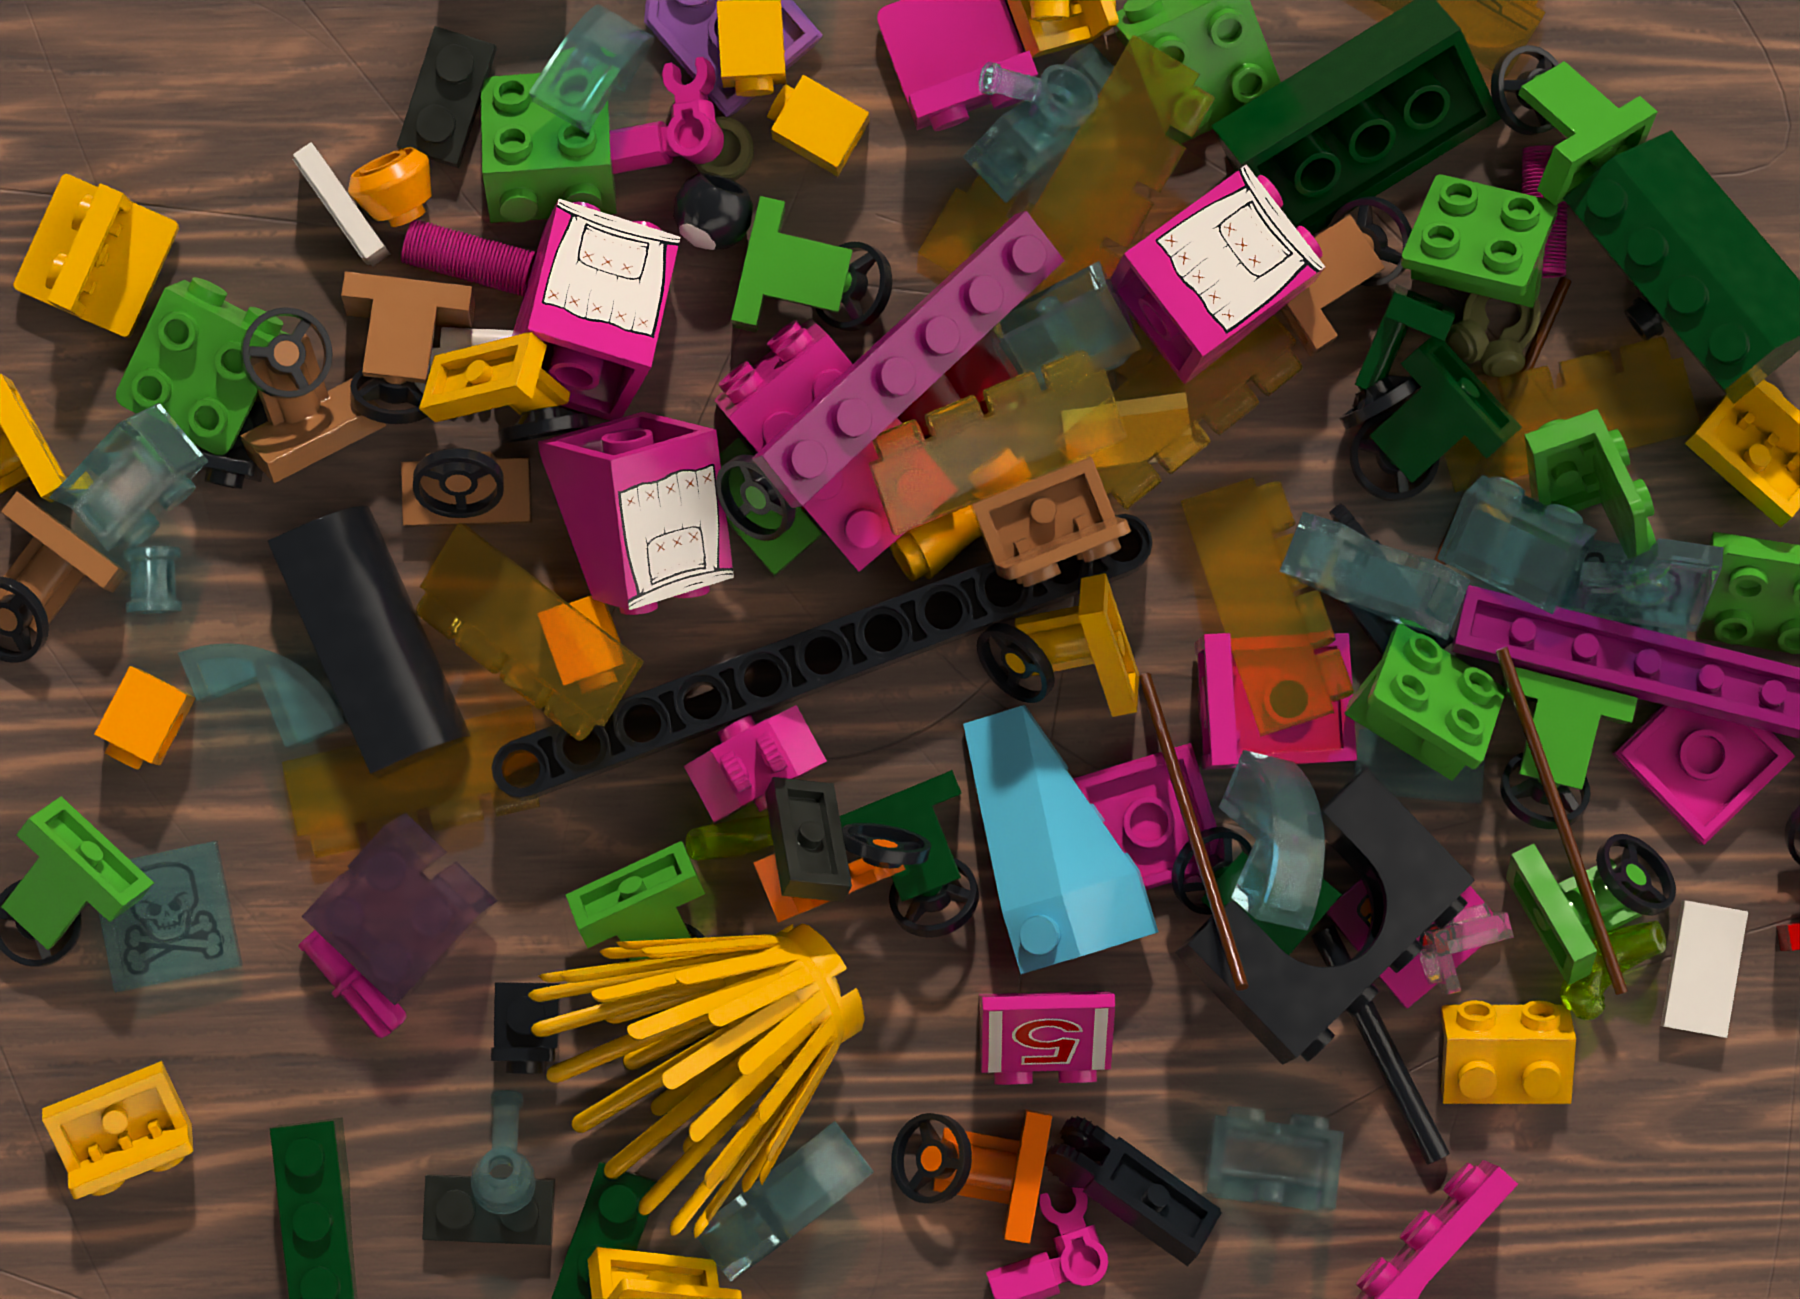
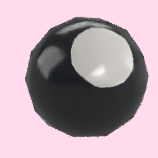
M698 172L687 179L677 193L673 217L680 234L695 247L712 251L723 250L741 241L750 228L753 203L748 190L735 181L714 173Z

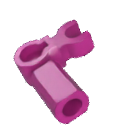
M704 57L695 58L696 77L687 85H682V75L679 67L672 62L664 64L662 71L663 83L667 90L674 94L675 104L670 107L671 121L668 126L663 121L610 130L613 174L671 164L675 156H682L695 164H706L713 161L720 154L724 146V134L722 128L716 122L714 104L708 101V95L713 90L716 81L715 69L710 61Z
M1071 1187L1076 1203L1073 1210L1068 1213H1059L1054 1210L1048 1193L1039 1196V1207L1042 1215L1048 1222L1057 1226L1060 1236L1053 1238L1059 1257L1050 1260L1047 1252H1043L987 1271L986 1276L994 1299H1046L1060 1294L1059 1284L1069 1281L1073 1285L1085 1287L1091 1286L1102 1279L1107 1271L1108 1256L1100 1243L1095 1225L1086 1227L1083 1215L1087 1210L1088 1197L1083 1192L1084 1188Z

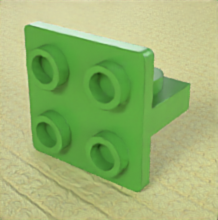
M1442 174L1436 175L1402 252L1401 266L1411 270V279L1533 308L1541 288L1545 244L1557 217L1558 204L1554 206L1548 199Z
M1713 531L1707 556V596L1697 623V637L1728 644L1800 654V545Z
M1398 624L1390 635L1382 660L1350 698L1344 715L1453 781L1465 765L1471 769H1477L1484 760L1506 692L1505 688L1495 682L1485 671L1466 664L1442 649L1432 638L1424 634H1418L1404 624Z

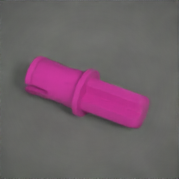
M330 920L316 928L298 945L301 951H304L318 969L335 987L331 994L335 998L342 996L376 1037L382 1039L403 1024L407 1018L406 1011L372 973L371 969L375 965L371 960L364 963L335 930Z

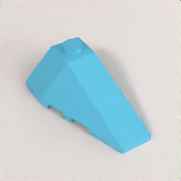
M1022 705L964 723L963 726L1001 910L1020 974L1158 933L1139 868L1130 855L1122 851L1104 825L1105 819L1096 806L1088 802L1068 773V766L1028 708Z

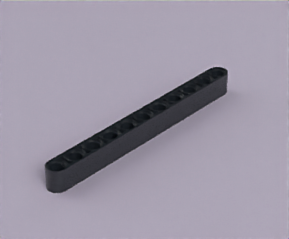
M1129 514L1115 515V517L1127 520L1131 530L1130 533L1137 539L1139 546L1137 557L1131 561L1120 562L1106 555L1085 563L1084 559L1077 560L1076 555H1074L1073 557H1075L1079 564L1080 572L1077 580L1070 584H1058L1050 578L1024 587L1023 583L1018 584L1020 588L1019 600L1011 606H996L989 601L984 588L986 581L993 575H997L994 564L990 561L512 740L502 746L494 756L491 767L493 779L499 789L511 798L522 801L535 799L722 729L748 715L754 717L983 631L992 624L1004 623L1079 595L1081 578L1106 573L1108 581L1111 583L1133 574L1141 568L1151 553L1153 544L1151 532L1145 522L1136 516ZM934 597H949L957 603L961 613V618L957 625L950 629L942 630L929 624L925 617L924 609L928 601ZM875 619H889L900 629L901 642L893 650L887 652L876 651L866 642L864 631L868 624ZM817 641L831 642L837 646L841 653V664L830 674L821 675L814 673L805 663V651ZM756 664H771L781 674V686L771 696H755L745 686V675ZM702 685L714 688L722 699L721 707L717 714L705 720L693 718L687 713L684 705L689 691ZM636 709H652L661 718L660 732L649 742L633 741L625 733L626 718ZM577 731H591L600 739L601 749L599 755L589 764H573L565 755L564 748L567 739ZM518 753L532 754L538 759L540 764L539 777L532 785L524 788L513 787L505 777L506 763Z

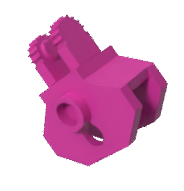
M797 705L758 724H755L751 715L732 723L717 732L722 742L720 745L684 765V768L713 822L716 823L752 803H755L759 812L767 809L765 791L773 777L799 779L825 764L827 760Z

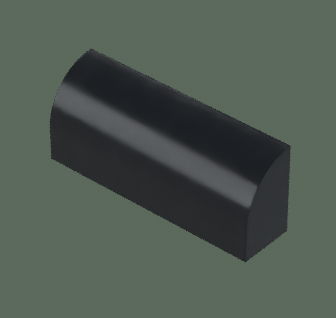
M357 506L340 510L268 540L275 560L371 775L380 779L472 737L370 507Z

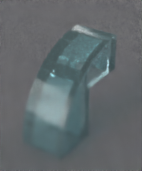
M597 4L577 22L560 44L534 83L529 95L534 103L588 134L615 87L625 92L657 38L602 4Z
M1090 43L1072 54L1032 97L1003 114L964 154L963 158L1007 203L1073 149L1134 88L1102 53Z
M1306 512L1302 513L1280 568V572L1341 601L1446 640L1471 581L1438 561L1376 543L1343 523Z
M230 643L209 644L178 653L197 701L207 703L259 682L285 748L293 750L349 727L338 699L329 688L313 673L284 656L259 647Z
M1243 750L1219 808L1252 835L1256 841L1231 898L1256 920L1308 931L1319 899L1325 859L1324 827L1318 799L1309 779L1294 762Z
M834 1121L773 1167L762 1186L759 1179L747 1192L744 1193L742 1191L720 1207L697 1239L731 1282L806 1227L868 1178L874 1171L836 1121Z

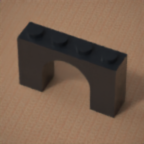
M1368 768L1353 777L1308 821L1355 870L1363 881L1369 896L1371 922L1367 938L1359 952L1348 963L1334 967H1316L1295 960L1282 951L1234 900L1225 904L1224 909L1249 985L1247 989L1237 991L1213 915L1175 951L1178 957L1282 1065L1296 1059L1299 1055L1306 1062L1314 1058L1335 1036L1328 1026L1344 1011L1352 1018L1371 1002L1379 993V989L1373 982L1388 967L1395 973H1398L1424 948L1417 938L1432 923L1439 929H1442L1454 919L1468 904L1461 894L1475 881Z

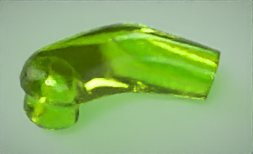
M769 815L723 821L693 828L686 836V849L688 855L693 860L741 856L773 845Z
M1656 920L1608 932L1622 974L1666 950L1665 934L1660 923ZM1596 939L1592 942L1597 950L1591 974L1569 985L1563 980L1560 988V999L1563 1006L1568 1010H1572L1574 1015L1581 1020H1592L1602 1014L1605 1009L1603 993L1611 985V980Z

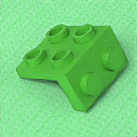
M1128 0L1124 4L1123 9L1116 12L1119 19L1118 24L1113 27L1116 36L1134 57L1164 135L1173 144H1182L1212 130L1211 125L1281 83L1250 0Z
M599 69L486 78L481 90L482 175L490 223L549 219L558 199L571 203H589L596 206L603 213L609 215L617 214L610 147L609 94L606 73Z
M193 277L191 282L182 280L164 288L116 390V400L124 408L210 453L223 455L233 448L258 396L257 388L248 379L243 369L240 350L242 339L248 327L267 311L256 307H249L246 312L225 301L227 292L219 286L204 279ZM273 317L262 322L254 331L249 346L266 347L275 337L288 334L281 330L284 325L283 321L278 317Z
M1598 409L1567 420H1552L1542 425L1538 430L1524 434L1532 506L1540 523L1543 524L1601 503L1636 577L1649 574V552L1656 550L1657 544L1647 517L1654 515V506L1645 482L1641 478L1632 481L1625 467L1630 465V457L1618 429L1608 431Z

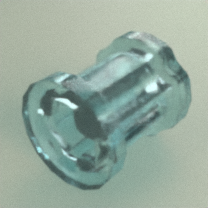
M150 546L123 549V559L130 562L131 600L126 603V614H167L182 611V601L176 599L175 561L181 558L180 547Z

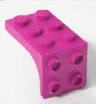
M812 319L802 325L797 320H793L785 325L768 341L767 345L771 349L768 354L753 366L748 361L741 363L730 371L718 385L723 392L717 396L715 402L757 452L853 365L832 338ZM896 418L808 500L803 507L857 571L860 572L956 491L957 488L902 422Z
M1485 1160L1478 1166H1473L1469 1162L1466 1163L1443 1188V1191L1449 1198L1434 1214H1430L1426 1209L1423 1210L1404 1229L1399 1238L1406 1245L1389 1262L1380 1257L1364 1272L1356 1283V1286L1362 1290L1356 1299H1418L1428 1282L1515 1189L1518 1183L1499 1166Z

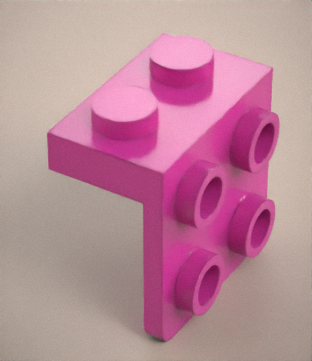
M900 0L882 7L878 12L877 23L917 130L932 125L934 131L954 127L970 118L969 111L991 103L994 110L1014 105L1027 99L1030 96L1028 90L1036 87L1038 72L1030 51H1023L1005 0Z

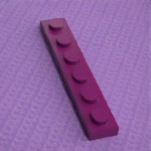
M1027 211L1015 214L753 456L752 459L791 508L803 506L1065 260Z
M1467 585L1463 593L1451 652L1499 663L1495 650L1508 647L1514 667L1800 739V667L1472 585Z

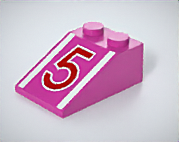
M1108 991L979 994L981 1072H994V1084L997 1085L1032 1084L1033 1071H1058L1059 1083L1097 1082V1070L1111 1069L1115 994Z

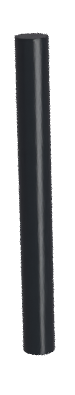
M1334 924L1311 935L1327 967L1340 966L1351 960ZM1371 1000L1352 1018L1426 1164L1434 1163L1449 1155L1450 1152L1376 1006Z

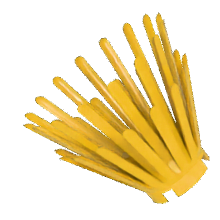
M802 923L793 929V924L776 934L617 941L616 943L620 947L605 948L599 952L609 959L649 957V959L541 974L538 977L545 982L567 981L570 983L535 989L528 994L530 999L544 1002L591 993L596 1001L602 1003L535 1023L531 1027V1032L538 1037L550 1036L602 1020L612 1024H619L665 1010L630 1024L627 1028L628 1034L551 1066L547 1070L546 1077L552 1083L563 1082L624 1056V1066L629 1070H635L708 1035L577 1114L572 1120V1128L578 1133H584L664 1085L668 1088L651 1103L652 1113L657 1116H664L605 1165V1176L609 1179H616L727 1089L690 1125L689 1135L683 1143L684 1154L640 1200L638 1211L642 1215L650 1214L779 1078L759 1106L708 1168L702 1183L674 1217L669 1229L671 1236L679 1234L720 1181L725 1180L695 1223L693 1231L695 1239L704 1231L745 1171L746 1173L742 1179V1191L744 1193L752 1187L759 1174L761 1186L763 1185L841 1043L862 1031L865 1016L860 994L857 988L841 997L840 987L835 977L845 971L847 967L827 940L809 925Z

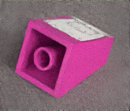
M1247 165L1125 252L1108 282V286L1184 385L1313 284L1325 268L1320 260L1323 256L1322 250L1312 234L1303 226L1294 227L1280 209L1283 206V201L1275 186L1263 175L1256 177Z
M558 199L543 229L512 336L532 332L547 345L541 368L570 392L568 404L561 406L611 421L623 417L652 367L680 237L664 232L658 226L649 222H632L603 213L596 206L589 203H571Z
M639 412L538 441L542 462L593 600L619 607L622 614H645L658 608L657 601L670 597L694 598L703 596L710 592L709 585L734 578L727 515L719 502L716 491V478L721 468L716 429L652 413Z

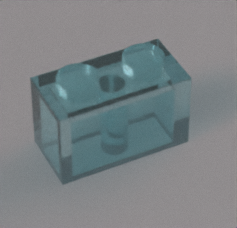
M1100 261L1024 299L989 331L993 348L1027 406L1042 399L1053 400L1066 394L1074 386L1075 382L1099 370H1113L1124 364L1132 353L1142 349L1134 321Z
M1482 475L1464 493L1437 559L1553 614L1570 595L1598 529L1583 523L1581 515L1568 507L1558 504L1547 506L1526 496L1524 489L1509 479L1502 477L1488 478Z

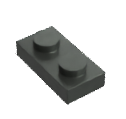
M434 26L396 145L398 149L413 147L426 154L430 160L456 168L460 167L481 101V90L486 78L489 76L497 51L495 44Z
M773 777L765 791L782 896L844 902L852 887L834 783Z
M427 1174L425 1175L422 1240L551 1245L553 1239L555 1180Z

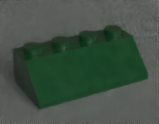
M1414 0L1214 123L1211 127L1233 170L1237 172L1247 165L1256 177L1263 175L1270 180L1282 198L1283 206L1280 209L1295 228L1303 226L1313 235L1328 226L1336 212L1345 204L1361 197L1377 196L1501 118L1495 109L1492 96L1461 28L1436 0Z
M1672 130L1613 156L1563 198L1577 219L1733 404L1800 350L1799 278Z

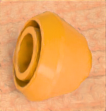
M408 147L378 157L352 173L348 193L375 221L388 220L391 227H398L412 222L426 212L423 203L432 196L428 156L413 147Z

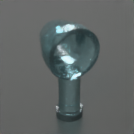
M987 62L979 76L978 86L981 93L988 95L997 93L1031 102L1028 113L1029 121L1039 133L1047 137H1058L1080 126L1092 115L1098 106V94L1091 81L1080 71L1067 65H1051L1038 78L1001 68L1000 64L994 62Z
M500 1090L491 1094V1106L494 1107L492 1148L476 1161L471 1173V1188L474 1198L485 1210L495 1214H510L522 1209L531 1200L535 1191L536 1179L534 1169L529 1160L517 1151L519 1108L523 1106V1095L516 1091ZM506 1164L513 1169V1172L508 1178L499 1180L490 1175L491 1170L497 1165Z

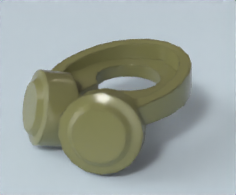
M1470 293L1463 305L1460 321L1451 325L1447 334L1446 342L1448 346L1465 364L1480 361L1483 371L1488 376L1501 378L1518 373L1525 365L1523 350L1532 340L1539 325L1541 314L1539 298L1537 297L1533 308L1515 304L1519 309V322L1512 327L1504 328L1498 340L1489 342L1485 331L1490 320L1486 316L1485 306L1487 301L1492 298Z

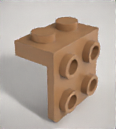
M1091 456L970 504L998 576L1007 580L1016 579L1017 583H1023L1024 587L1034 585L1060 574L1061 571L1057 562L1076 555L1077 560L1084 559L1086 563L1120 550L1121 545L1118 538L1131 532L1126 519L1115 517Z

